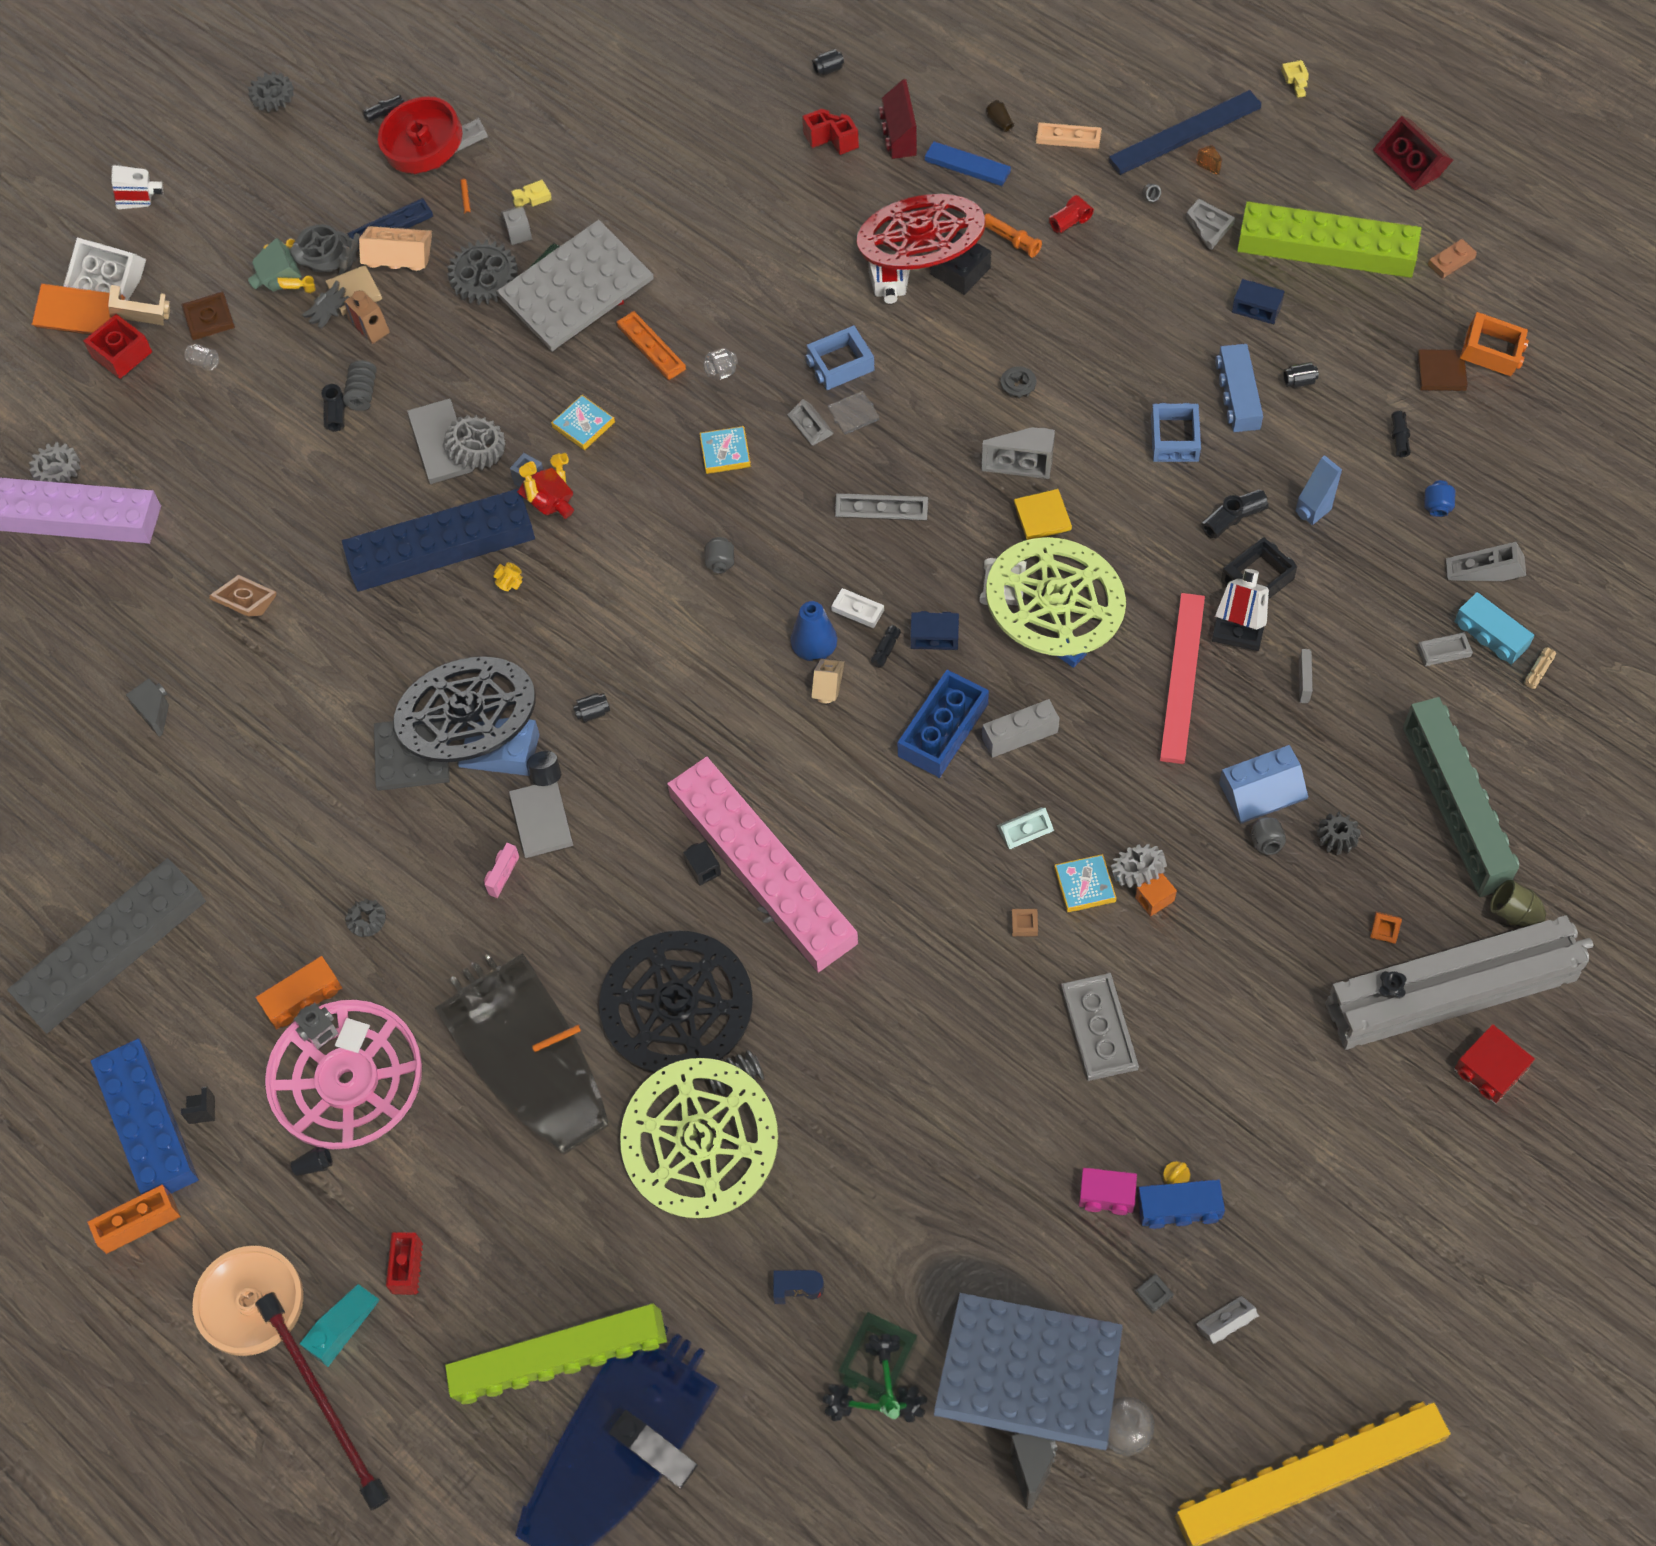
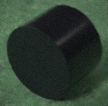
M541 751L533 754L527 761L532 782L537 786L554 784L562 776L558 758L554 752Z

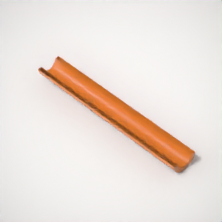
M462 179L460 183L464 213L471 211L467 181Z
M576 1025L533 1045L534 1052L580 1032V1025Z

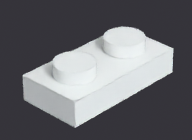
M843 588L831 606L833 612L871 628L876 626L884 612V605Z

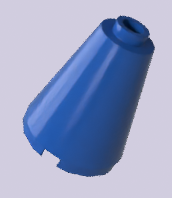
M815 601L806 602L801 606L790 637L793 652L798 657L807 661L819 658L826 659L837 647L836 630L822 605Z

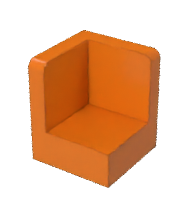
M1158 873L1159 879L1152 878L1150 880L1151 884L1145 882L1141 887H1137L1135 898L1150 917L1175 901L1177 890L1163 873Z

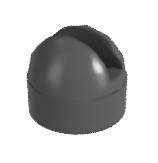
M1156 184L1145 185L1142 195L1147 201L1155 202L1161 196V188Z

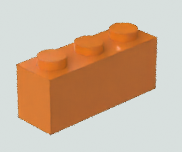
M320 956L258 995L256 999L277 1030L280 1027L291 1024L304 1007L310 1006L314 1002L317 1005L325 999L334 997L342 989V986L323 956Z
M162 1184L88 1221V1225L96 1245L108 1254L181 1216L172 1194Z

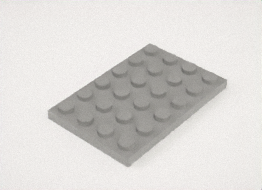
M597 220L497 290V293L551 351H554L617 306L622 300H625L652 281L654 277L653 273L600 220Z

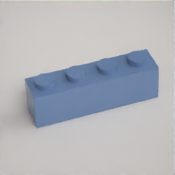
M1248 345L1220 346L1219 356H1216L1215 363L1216 368L1220 369L1221 372L1219 375L1220 387H1224L1225 390L1223 392L1224 405H1228L1229 409L1227 410L1228 424L1232 423L1233 432L1260 430L1263 413Z

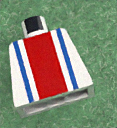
M112 165V186L117 209L150 206L151 194L163 195V183L150 181L149 172L146 169Z
M868 261L869 275L874 294L877 297L884 296V301L891 304L897 301V296L906 294L910 270L884 268Z
M1245 569L1243 579H1235L1228 583L1215 617L1256 630L1266 626L1269 589L1257 584L1258 571Z

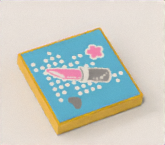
M581 395L551 424L552 428L581 449L586 450L615 423V419Z
M744 426L700 433L706 474L751 467Z
M1103 854L1054 865L1067 913L1116 902L1117 898Z

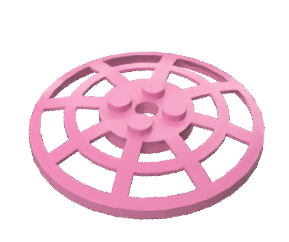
M340 1000L321 1005L319 1008L325 1007L330 1014L337 1013L339 1028L336 1030L338 1034L332 1039L339 1037L345 1020L348 1018V1011L367 1012L387 1020L379 1033L368 1029L365 1037L373 1041L365 1051L360 1049L356 1053L338 1048L324 1055L321 1051L317 1050L312 1042L303 1041L295 1031L299 1026L294 1021L278 1039L270 1054L266 1068L265 1086L271 1110L280 1124L291 1135L315 1147L348 1149L378 1139L402 1120L418 1093L422 1075V1061L414 1035L406 1023L392 1011L372 1002L360 1000ZM395 1027L402 1032L408 1041L414 1061L399 1064L395 1050L387 1041ZM292 1041L303 1051L295 1064L292 1080H276L280 1060ZM381 1047L388 1054L392 1067L377 1069L372 1060ZM309 1057H311L318 1063L315 1076L310 1079H301L303 1068ZM415 1071L411 1093L402 1109L398 1110L390 1103L398 1090L400 1075ZM346 1072L353 1073L351 1081L348 1083L340 1082L342 1074ZM392 1077L390 1089L383 1100L374 1093L378 1080ZM316 1089L322 1100L311 1110L305 1103L301 1090ZM293 1090L296 1104L305 1115L296 1124L292 1125L282 1112L276 1091ZM365 1101L376 1107L368 1115L354 1120V1107L361 1105ZM330 1106L343 1109V1122L330 1121L320 1117V1115ZM382 1112L392 1118L387 1125L375 1133L358 1140H353L355 1127L369 1123ZM313 1122L330 1129H343L342 1142L320 1141L305 1135L302 1131Z

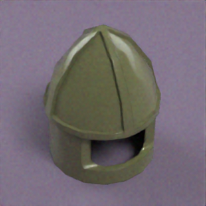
M1507 880L1501 884L1490 902L1491 912L1503 917L1512 926L1528 927L1545 922L1546 911L1542 900L1534 891L1523 887L1514 880ZM1502 903L1504 906L1497 910V904Z

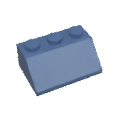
M1290 745L1222 769L1219 784L1240 824L1308 799L1302 768Z

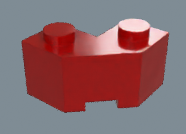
M819 109L802 116L803 134L812 148L832 141L840 155L859 148L858 129L850 116L841 114V116L829 114L828 110Z

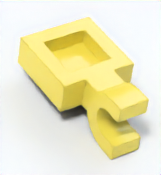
M1303 61L1282 64L1281 71L1287 84L1294 83L1297 98L1306 96L1304 87H1307L1309 74Z
M543 180L523 186L524 192L520 189L511 191L515 207L524 206L527 203H530L533 207L552 200L551 193Z

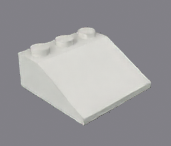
M77 238L63 287L110 293L111 285L120 286L121 294L128 301L141 280L146 259L134 253Z

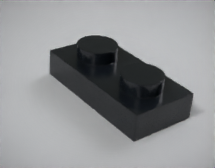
M1217 617L1212 642L1259 651L1264 627L1256 630Z

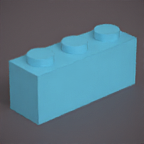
M1478 592L1459 609L1454 621L1460 629L1470 633L1480 644L1487 646L1500 659L1507 661L1511 665L1530 647L1534 638L1533 633Z

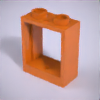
M1476 312L1468 326L1460 359L1511 377L1514 371L1520 369L1525 357L1522 356V353L1525 352L1529 342L1526 339L1528 329ZM1480 333L1515 344L1513 355L1511 356L1478 344Z

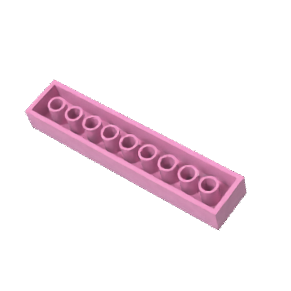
M705 757L667 783L671 799L761 906L767 910L776 924L818 973L858 944V935L855 928L708 757Z

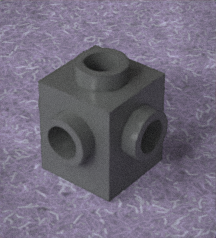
M315 1002L301 1009L298 1016L294 1018L299 1026L295 1031L304 1042L309 1039L317 1050L338 1034L331 1022L334 1019L325 1007L320 1009Z

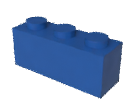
M1220 1180L1139 1187L1137 1194L1141 1225L1149 1226L1151 1229L1162 1228L1165 1224L1176 1223V1226H1188L1194 1221L1212 1224L1222 1219L1225 1212Z

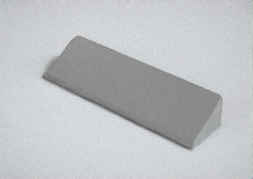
M836 493L835 517L927 520L928 497Z

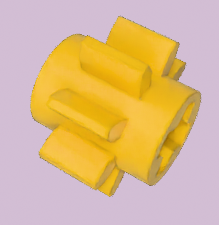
M507 562L505 566L499 564L494 571L495 584L504 591H510L511 588L517 590L523 582V577L520 575L522 573L521 569L513 563Z

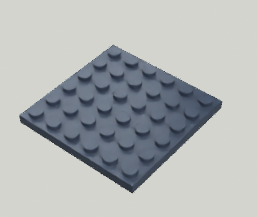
M960 1293L934 1416L1106 1450L1123 1325Z

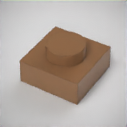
M1012 909V936H1038L1037 909Z

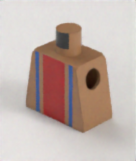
M363 290L355 291L351 297L345 300L348 320L372 344L390 333L381 309Z

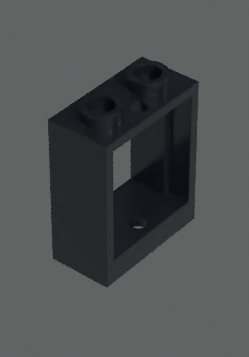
M1263 537L1223 568L1221 582L1227 586L1230 581L1243 579L1241 572L1258 558L1262 557L1281 574V576L1266 586L1269 589L1268 599H1270L1295 579L1298 566L1290 557H1286L1279 551L1273 542H1269Z

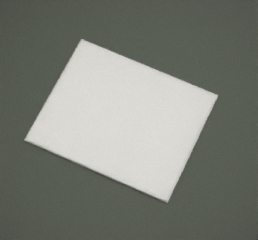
M346 1018L335 1046L358 1053L370 1025Z

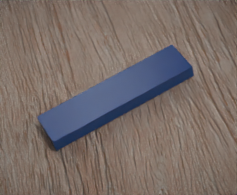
M934 141L925 155L926 162L999 186H1003L1011 172V166Z

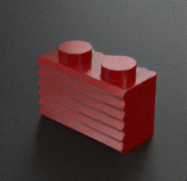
M393 1232L391 1234L386 1287L391 1294L416 1295L418 1293V1283L420 1282L418 1278L421 1271L419 1267L422 1266L420 1264L422 1261L420 1257L422 1256L421 1251L424 1244L416 1233Z

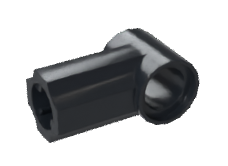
M328 384L321 391L324 400V427L333 432L341 431L345 427L344 408L346 405L343 402L344 395L337 384Z

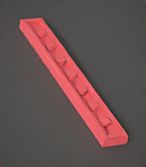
M1181 593L1160 761L1185 763L1205 596Z

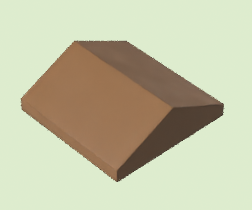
M237 575L210 594L211 600L246 616L263 615L276 597V591L240 575Z

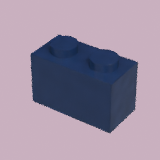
M1242 279L1234 298L1232 313L1274 325L1282 306L1285 291Z
M911 612V649L958 650L959 613Z

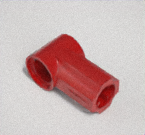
M1075 195L1070 198L1066 207L1049 217V223L1055 233H1062L1077 222L1081 224L1087 222L1092 217L1094 209L1079 195Z

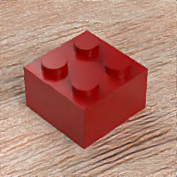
M117 314L83 340L90 356L119 379L152 353L145 335Z

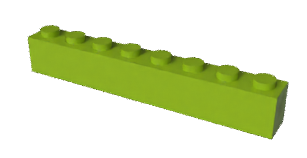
M649 1304L447 1364L445 1367L450 1398L461 1402V1404H470L476 1402L477 1397L484 1395L488 1397L498 1396L503 1393L504 1389L511 1387L513 1389H522L529 1386V1382L535 1380L540 1382L554 1379L556 1374L562 1372L572 1374L581 1370L580 1367L586 1365L600 1366L607 1363V1359L613 1357L623 1359L632 1356L633 1352L637 1350H655L659 1348V1344L667 1342L661 1309L654 1304Z

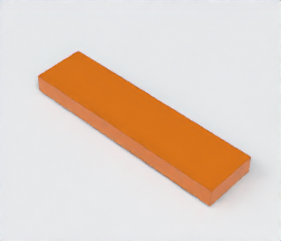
M635 311L616 322L617 327L668 381L686 370V365Z

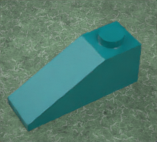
M359 1284L356 1285L315 1323L300 1342V1345L310 1355L328 1367L380 1300Z

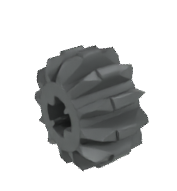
M1340 811L1336 814V817L1329 813L1326 816V820L1322 819L1320 821L1317 837L1320 838V846L1327 845V853L1334 849L1337 855L1341 854L1342 850L1348 854L1352 847L1355 848L1357 846L1361 831L1357 829V821H1350V814L1344 818Z

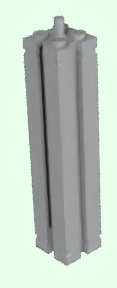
M1567 915L1558 917L1554 921L1548 920L1349 979L1347 982L1335 983L1332 985L1331 995L1328 996L1325 1005L1332 1021L1338 1027L1337 1033L1342 1045L1347 1050L1354 1048L1356 1045H1364L1561 986L1563 983L1575 982L1579 978L1582 969L1589 962L1587 949L1593 947V942L1591 938L1576 941L1575 938L1578 936L1576 926L1570 923ZM1395 971L1406 976L1407 981L1404 985L1406 994L1403 998H1397L1395 995L1383 996L1380 994L1379 988L1382 986L1380 975L1382 972Z

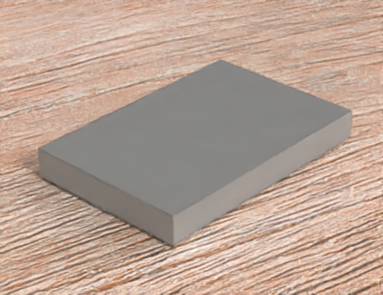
M558 782L548 786L532 785L509 791L525 858L573 846Z

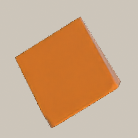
M1376 911L1370 937L1396 944L1402 918Z

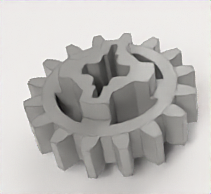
M58 442L55 443L54 447L47 444V449H38L39 455H32L34 461L29 462L31 466L29 471L35 481L58 483L67 481L71 483L70 477H77L78 474L75 470L81 468L78 455L67 444L62 445V447H60Z
M1140 844L1136 848H1127V852H1120V858H1114V864L1111 865L1115 881H1119L1121 886L1127 883L1128 888L1132 887L1133 884H1137L1138 887H1141L1145 882L1151 884L1150 880L1152 878L1159 879L1158 873H1164V867H1167L1163 851L1159 850L1158 846L1151 848L1150 844H1147L1144 848H1141Z

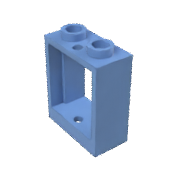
M855 326L807 345L806 362L810 368L813 367L817 381L823 383L826 390L875 370L874 356ZM849 345L857 359L828 370L820 356Z
M1153 404L1151 414L1153 462H1199L1201 452L1199 404ZM1159 420H1192L1193 441H1160Z

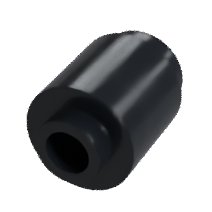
M836 49L817 55L812 60L814 71L818 76L821 74L825 76L842 69V64H844L842 53L837 52Z
M1312 362L1291 365L1283 371L1284 382L1287 387L1291 386L1292 388L1313 385L1316 379L1319 378L1318 368L1313 366Z
M595 693L576 700L577 705L573 706L577 719L582 718L584 723L602 717L606 712L610 711L604 693L599 695Z

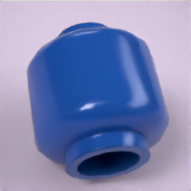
M1435 481L1425 489L1424 508L1432 516H1447L1455 508V488L1448 485L1446 481Z

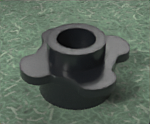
M1395 971L1382 972L1380 975L1382 980V986L1379 988L1380 994L1383 996L1395 995L1397 998H1403L1406 994L1404 990V985L1407 981L1406 976Z

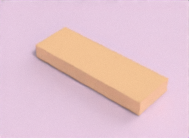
M1038 123L1036 144L1099 149L1101 128Z

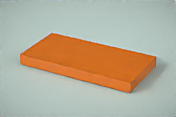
M41 284L32 325L39 328L92 334L111 318L108 309L110 293ZM121 294V300H125V296Z

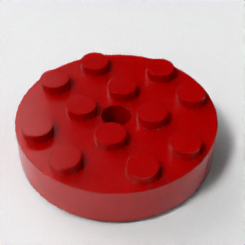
M418 97L400 104L385 117L378 131V144L386 160L393 168L405 173L418 174L441 167L443 163L453 156L461 144L463 136L462 124L454 108L445 100L437 97Z

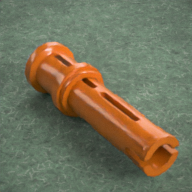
M990 213L984 215L986 228L1012 242L1014 248L1027 252L1029 257L1033 258L1038 254L1042 246L1040 239L1030 237L1024 230L1018 231Z

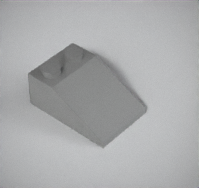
M1031 427L983 440L982 471L1050 479L1055 430Z

